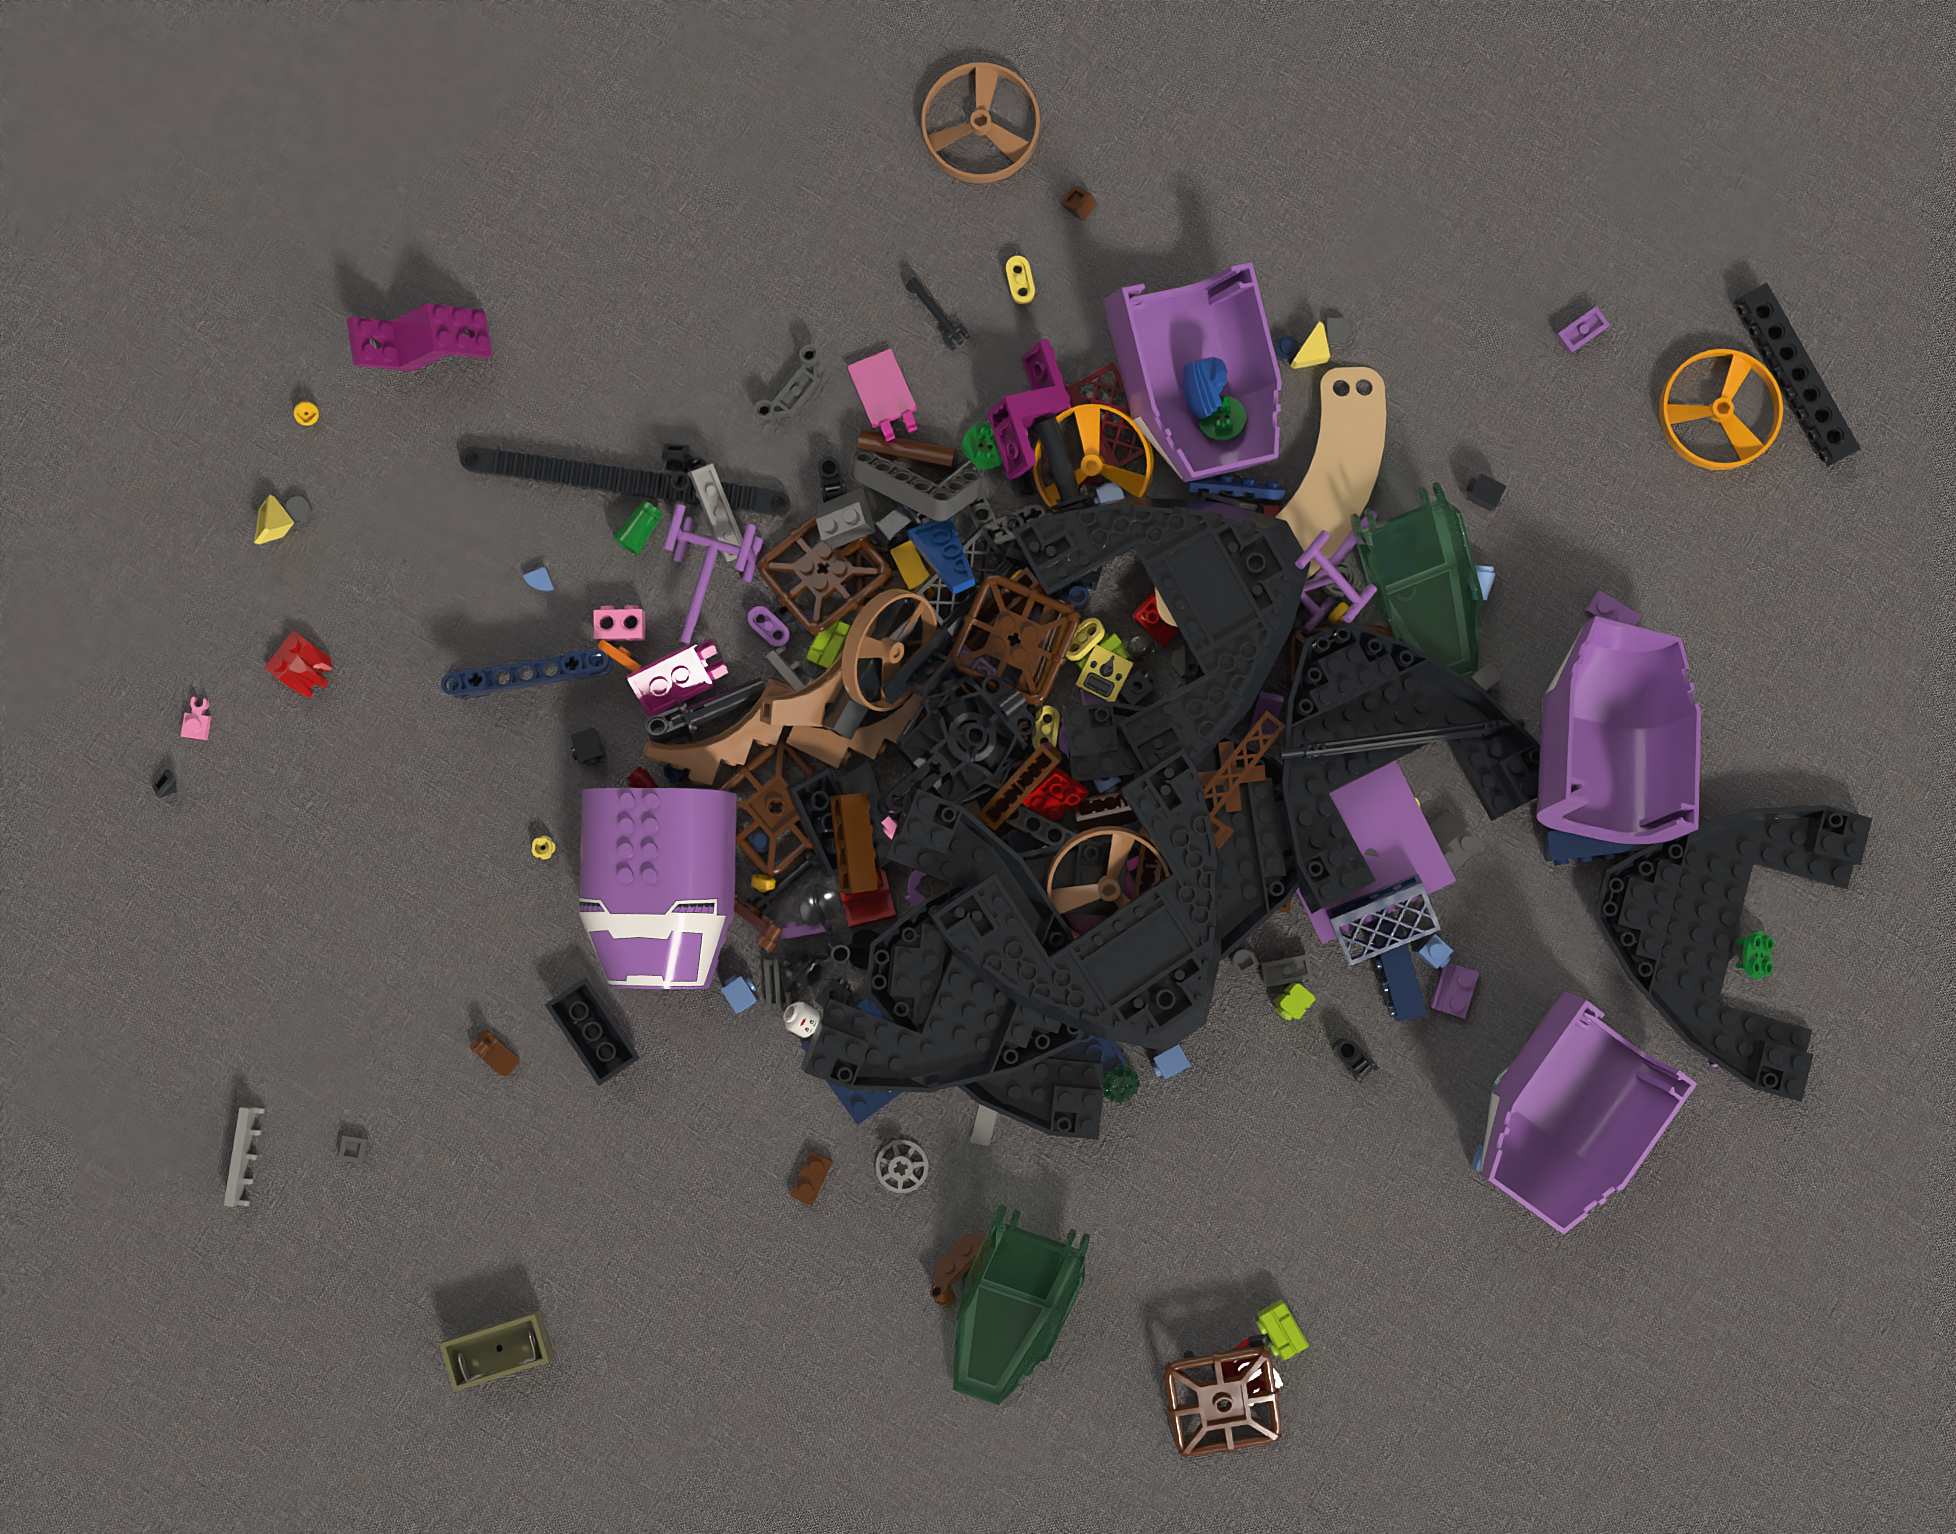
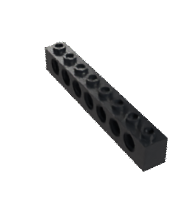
M1768 283L1742 295L1735 301L1736 311L1741 318H1744L1748 325L1747 329L1750 336L1757 341L1761 356L1767 359L1770 364L1773 377L1779 380L1783 388L1784 397L1791 402L1796 418L1802 421L1806 428L1808 439L1815 444L1819 459L1829 467L1859 451L1861 448ZM1756 310L1762 311L1764 318H1760ZM1768 330L1775 333L1776 339H1772L1768 335ZM1780 351L1787 354V360L1780 356ZM1792 371L1798 374L1799 381L1793 379ZM1803 392L1810 395V402L1804 399ZM1815 413L1821 415L1822 423L1816 420ZM1827 434L1833 436L1834 443L1828 441Z

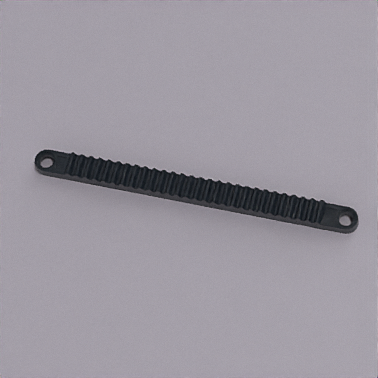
M478 447L465 448L459 457L461 465L472 473L701 505L699 497L695 494L696 490L690 477L689 486L683 491H676L670 485L672 475L658 472H645L630 468H617L603 464L597 465L594 463L577 462L575 460L569 461L554 457H541L526 453L521 454ZM477 454L479 457L478 463L474 466H469L466 462L468 455ZM678 477L676 487L680 488L683 477ZM720 482L731 510L771 516H783L790 510V499L782 491ZM777 497L785 500V506L781 510H776L772 507V501Z

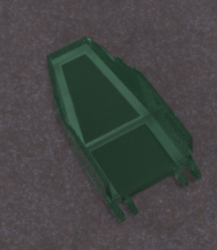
M1438 482L1432 483L1436 501L1430 503L1427 490L1421 487L1418 490L1423 506L1377 524L1371 509H1365V518L1369 527L1362 529L1359 516L1356 513L1352 514L1350 517L1351 527L1354 532L1367 583L1377 588L1372 598L1394 636L1398 640L1409 643L1462 676L1476 671L1478 668L1480 645L1478 634L1482 622L1480 610L1481 606H1483V595L1462 513L1447 501L1441 485Z
M1002 1204L994 1214L966 1278L956 1320L953 1390L996 1405H1000L1019 1386V1382L1026 1375L1029 1376L1041 1361L1044 1362L1049 1357L1084 1283L1085 1255L1090 1235L1084 1233L1079 1247L1075 1248L1071 1246L1076 1237V1230L1072 1228L1066 1236L1065 1243L1017 1228L1016 1225L1020 1217V1211L1016 1209L1012 1213L1009 1225L1005 1224L1002 1220L1005 1217L1007 1207Z

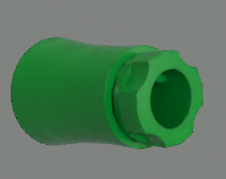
M643 501L639 508L634 510L623 526L612 536L613 540L632 554L640 556L662 513L650 503Z

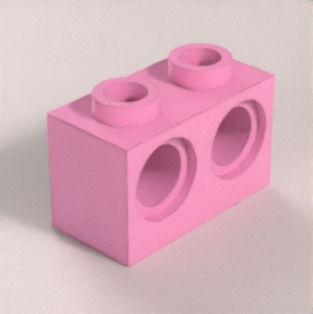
M627 605L621 610H615V606H601L600 610H594V639L597 642H600L601 639L606 642L646 641L645 612L639 609L637 605ZM631 617H636L638 620L636 627L628 629L626 627L627 620ZM606 618H613V626L609 629H603V621Z

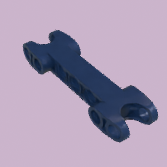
M600 649L570 652L563 656L480 670L468 669L448 673L442 678L441 687L445 693L458 699L486 696L494 692L572 679L604 676L613 670L614 662L609 655ZM603 658V663L597 667V661ZM608 661H609V666H608V668H607L606 670L602 671L603 669H605V668L607 667V664H608ZM552 664H556V674L548 676L547 668ZM528 668H532V678L529 680H524V671ZM508 672L509 681L501 684L499 681L500 675ZM453 677L454 679L450 682L448 690L446 687V683L450 678Z

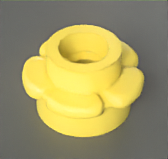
M548 836L535 838L532 842V853L537 858L548 859L555 851V843Z

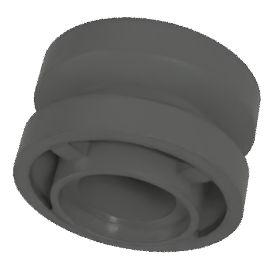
M1340 562L1336 569L1354 588L1356 584L1354 569L1349 564ZM1335 582L1320 587L1321 591L1328 597L1339 599L1346 596Z

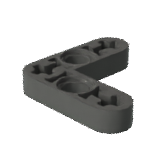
M980 485L977 498L978 504L974 506V502L966 506L975 528L977 529L981 526L986 532L991 531L995 534L993 541L997 546L1015 539L1012 531L1007 529V524L1010 521H1017L1022 526L1024 525L1021 518L1023 516L1025 521L1029 522L1034 519L1031 517V513L1035 512L1039 517L1046 515L1042 506L1034 504L996 520ZM985 510L989 515L985 520H978L975 517L976 512ZM1000 526H1003L1004 536H1002V531L1000 532ZM980 536V539L984 544V539Z

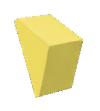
M1319 321L1290 367L1296 369L1327 363L1330 353L1323 323Z
M269 495L259 508L254 543L262 544L282 538L294 524V521L272 495Z

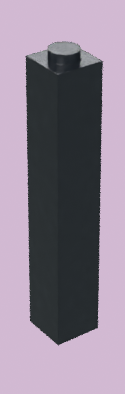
M904 598L901 601L896 600L890 603L870 638L878 641L885 637L896 640L915 611V605ZM919 617L898 640L903 646ZM879 657L858 658L857 661L859 689L868 703L873 702L882 685V659ZM843 685L821 725L836 735L851 740L869 708L855 702Z

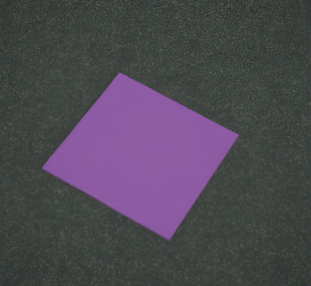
M1396 760L1330 793L1335 806L1376 881L1313 914L1308 909L1299 888L1296 892L1321 943L1324 944L1337 938L1326 911L1328 909L1415 874H1418L1421 878L1427 894L1456 881ZM1369 850H1375L1379 857L1365 855V853ZM1422 895L1412 897L1409 903L1421 898ZM1392 905L1388 907L1385 914L1392 912L1400 907ZM1373 914L1365 916L1363 924L1377 919L1378 916ZM1348 923L1340 926L1339 930L1342 934L1353 930L1355 926Z

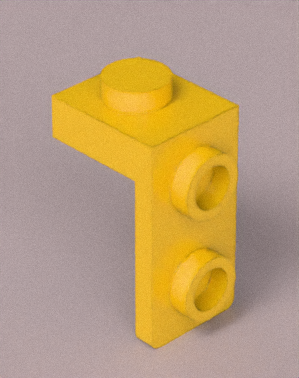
M908 541L891 549V554L909 592L913 593L930 575L926 571L914 544Z

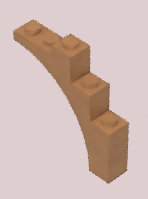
M859 605L856 609L855 619L865 605ZM878 615L871 623L865 636L871 637L878 623ZM843 649L832 665L812 683L797 691L780 696L762 697L760 721L769 725L822 726L821 724L826 717L825 702L834 703L844 685L841 667Z
M769 679L761 697L753 708L739 722L724 732L702 741L686 744H663L646 740L643 748L644 754L648 757V760L655 763L664 761L679 770L687 768L688 778L694 784L704 786L706 783L712 785L720 760L723 759L724 763L736 766L737 763L744 765L753 739H755L756 743L764 746H769V743L777 745L783 725H769L760 721L762 697L780 696L795 690L791 685Z
M935 687L927 696L934 695L937 687ZM914 693L900 709L889 717L872 725L858 728L851 740L840 737L824 727L793 726L786 743L836 768L848 763L852 754L849 751L850 748L872 759H876L878 755L883 756L888 746V743L885 742L886 739L897 744V738L908 721L912 720L920 707V701L925 697ZM922 713V715L920 716V718H919L918 721H921V720H922V718H923V716H924L923 713Z

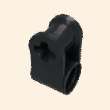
M831 456L822 458L818 464V471L821 481L822 498L825 503L847 493L838 461ZM828 463L836 466L832 474L823 472V467Z
M1340 1038L1334 1043L1333 1053L1359 1084L1363 1082V1078L1372 1070L1378 1069L1376 1063L1354 1041ZM1349 1043L1351 1046L1350 1054L1342 1056L1341 1047Z

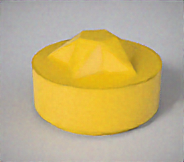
M302 401L295 406L294 417L298 423L309 426L317 421L319 416L318 409L312 402Z
M1341 602L1329 615L1328 621L1333 625L1343 622L1342 617L1350 607L1345 602Z
M756 874L752 876L751 886L760 892H766L775 889L776 879L774 877H767L764 874Z

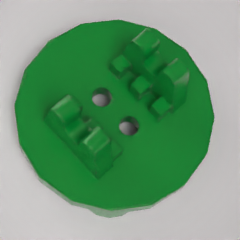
M1220 396L1222 405L1217 408V411L1212 412V415L1203 419L1198 418V423L1208 440L1226 442L1242 435L1246 425V412L1238 400L1230 396Z
M979 423L971 427L962 441L964 457L968 458L980 470H992L1000 467L1003 462L990 423Z
M1756 930L1750 932L1746 939H1737V944H1743V964L1736 963V968L1745 969L1747 975L1752 979H1761L1765 975H1771L1773 971V964L1771 962V951L1774 948L1773 938L1767 936L1762 931Z

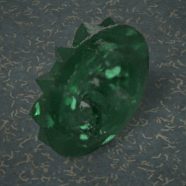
M1118 1066L1111 1069L1102 1081L1103 1094L1111 1102H1118L1119 1104L1126 1100L1131 1101V1097L1135 1094L1138 1095L1137 1090L1141 1086L1137 1073L1127 1066ZM1123 1078L1127 1086H1124L1120 1092L1116 1086L1121 1084Z

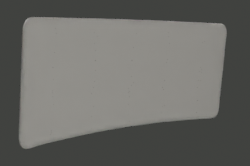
M979 1104L971 1136L972 1143L984 1146L990 1145L997 1116L996 1111Z

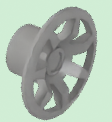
M908 1140L892 1141L883 1147L878 1154L876 1174L879 1181L888 1190L895 1193H909L916 1190L925 1181L928 1174V1159L925 1152L916 1143ZM905 1144L911 1146L906 1155H901L897 1145ZM893 1147L895 1157L892 1160L882 1158L883 1154ZM915 1149L921 1154L923 1162H913L910 1159ZM880 1162L889 1165V1172L882 1176L880 1171ZM924 1166L923 1175L919 1180L914 1175L913 1170L914 1168ZM890 1177L897 1180L898 1188L890 1186L885 1180ZM908 1178L916 1183L910 1188L902 1189L903 1181Z

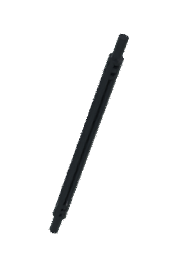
M1496 719L1301 744L1300 747L1279 749L1278 756L1280 759L1294 757L1306 759L1503 733L1505 730H1512L1513 725L1508 721ZM1515 719L1524 728V720Z

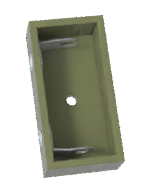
M541 1309L447 1338L440 1343L454 1392L547 1363L554 1357ZM497 1345H502L503 1350L498 1351Z

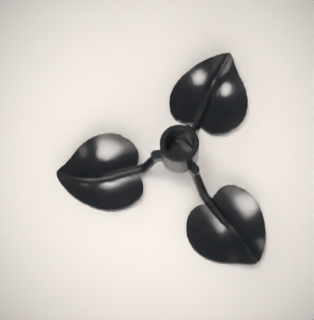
M812 884L804 892L800 901V915L804 922L810 926L822 923L831 940L826 947L828 955H813L810 958L804 951H796L789 954L784 959L781 968L782 986L785 992L802 990L818 980L822 967L814 960H827L828 962L833 960L835 963L842 964L849 959L856 968L867 969L870 943L880 936L873 930L861 929L852 935V944H847L846 946L843 941L836 939L826 920H831L838 914L840 901L832 890L818 884Z

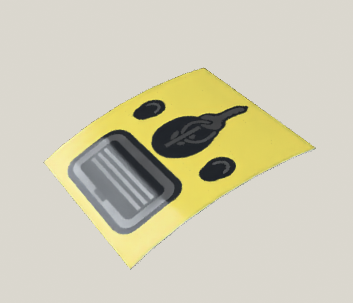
M1095 645L1075 685L1109 702H1114L1134 663Z

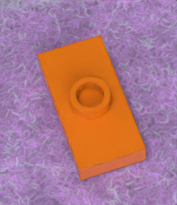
M603 639L597 645L599 649L632 672L643 668L630 658L632 653L622 646L616 649Z

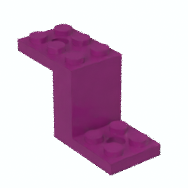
M426 303L393 321L353 316L346 319L353 364L357 367L414 372L447 355L484 359L492 356L485 310ZM464 327L468 330L470 337L465 334ZM370 338L375 341L376 348L371 345Z
M1049 339L1040 340L1021 357L1032 391L1005 396L986 412L1008 480L1018 478L1036 464L1035 452L1030 446L1027 428L1055 418L1071 407L1070 396L1065 390L1062 372L1058 369L1055 351L1050 345Z

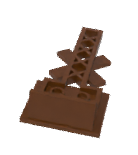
M1268 711L1263 714L1236 749H1234V741L1218 743L1221 762L1219 770L1198 772L1202 787L1204 788L1205 798H1213L1214 809L1211 812L1209 811L1218 850L1234 830L1215 816L1224 803L1226 805V812L1242 811L1239 792L1240 783L1266 781L1264 765H1255L1285 728V725ZM1266 719L1278 727L1274 734L1262 736L1261 726ZM1269 739L1266 742V744L1263 745V740ZM1259 740L1260 751L1258 754L1247 755L1246 744L1249 741ZM1243 749V755L1237 756ZM1254 758L1248 765V759ZM1236 760H1244L1245 767L1237 768ZM1223 785L1224 793H1216L1215 786ZM1212 788L1213 794H1207L1209 790ZM1217 797H1222L1217 804ZM1142 827L1138 833L1153 843Z

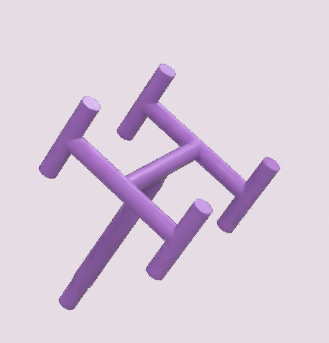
M676 504L663 549L673 551L677 539L678 545L673 561L682 563L688 542L708 547L680 639L681 642L689 644L707 589L717 550L737 555L734 569L741 572L744 571L742 581L751 583L763 539L754 537L756 526L751 524L746 526L741 546L691 533L695 522L692 518L686 517L681 529L680 525L686 507Z
M1374 511L1368 512L1329 559L1319 550L1330 537L1327 531L1322 530L1295 562L1298 568L1303 569L1313 557L1322 567L1313 579L1305 581L1300 602L1312 614V617L1302 627L1306 634L1312 632L1336 601L1333 597L1329 596L1318 607L1305 591L1335 582L1353 603L1342 617L1347 623H1350L1377 591L1374 585L1369 584L1359 596L1336 569L1338 564L1358 542L1357 535L1366 532L1368 527L1377 518V514Z

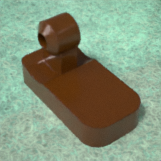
M488 1030L482 1031L470 1046L474 1053L502 1076L510 1075L520 1063L519 1056Z

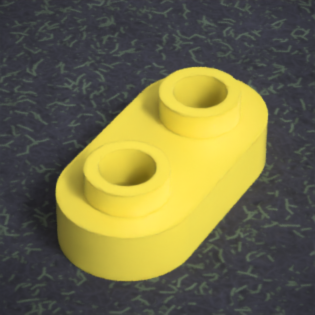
M1014 256L1006 264V275L1011 296L1016 303L1027 304L1032 301L1035 295L1030 266L1024 257ZM1020 267L1022 271L1021 273H1015L1013 269ZM1020 290H1026L1027 295L1021 296L1018 292Z
M1088 618L1078 626L1066 654L1069 660L1076 661L1082 659L1103 638L1105 630L1098 619Z
M1044 706L1036 714V735L1032 739L1035 751L1039 748L1042 738H1046L1056 747L1060 715L1052 706ZM1044 715H1050L1052 721L1045 723L1043 721Z

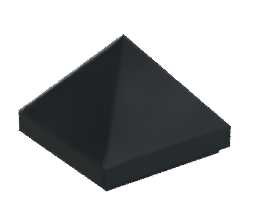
M1029 471L1011 480V489L1016 495L1034 494Z
M781 605L773 613L783 624L797 621L786 606Z
M168 769L152 786L157 797L162 798L177 792L176 779Z

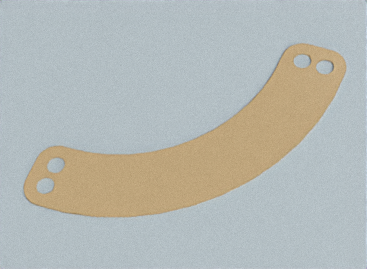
M1368 367L1334 368L1323 376L1320 383V432L1315 454L1299 489L1286 507L1275 517L1288 522L1304 551L1322 530L1327 531L1330 537L1319 549L1327 559L1332 556L1355 527L1370 498L1380 468L1386 429L1385 385L1381 376L1375 370ZM1361 379L1369 381L1372 385V392L1366 396L1359 394L1356 390L1357 381ZM1338 380L1345 381L1349 385V393L1346 396L1336 395L1333 391L1334 382ZM1313 557L1310 560L1311 564L1306 579L1321 568ZM1155 587L1156 606L1160 617L1166 623L1177 627Z

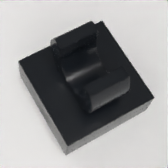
M665 444L662 450V460L667 461V470H671L672 462L677 461L680 464V471H683L690 454V445Z

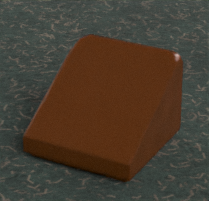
M1075 185L1060 204L1083 221L1094 209L1097 202L1091 193Z

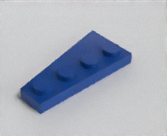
M1225 474L1187 482L1189 492L1197 493L1198 488H1203L1208 494H1219L1222 490H1227L1226 493L1232 496L1241 497L1245 496L1246 492H1249L1253 498L1284 500L1285 494L1284 487L1280 486L1279 482L1266 481V484L1256 483V479L1246 477L1242 478V481L1233 480L1232 476Z
M952 517L945 521L932 520L907 531L910 541L953 595L975 585L972 570L967 557H965Z

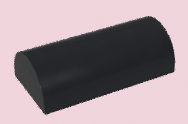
M825 768L794 781L786 787V791L825 876L832 877L838 873L829 796L842 794L831 769Z
M586 977L544 1004L598 1086L609 1081L640 1059Z

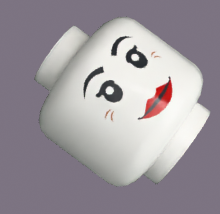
M800 1001L787 1007L783 1019L787 1030L805 1038L815 1032L820 1014L817 1009Z

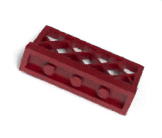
M1113 362L1077 383L1065 387L1070 396L1072 408L1085 405V401H1089L1091 404L1107 405L1125 413H1130L1127 401L1125 408L1112 404L1115 391L1125 394L1121 375ZM1110 370L1116 376L1113 387L1101 384L1103 374ZM1118 382H1119L1120 386L1122 387V389L1116 388ZM1085 384L1096 386L1092 399L1082 396L1078 388ZM1099 387L1112 390L1109 403L1096 400ZM1106 410L1104 420L1100 419L1102 426L1100 429L1099 455L1103 457L1105 464L1121 468L1146 454L1145 448L1134 446L1138 433L1134 428L1123 425L1125 420L1123 417L1120 424L1107 421L1109 410ZM1106 424L1119 427L1115 440L1105 438L1103 435ZM1122 428L1135 432L1131 445L1118 441ZM1108 442L1114 444L1113 449H1111ZM1117 445L1130 448L1128 457L1118 462L1114 455ZM1133 449L1139 450L1138 452L1132 454Z

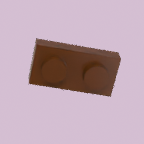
M811 1151L790 1197L813 1206L833 1160Z

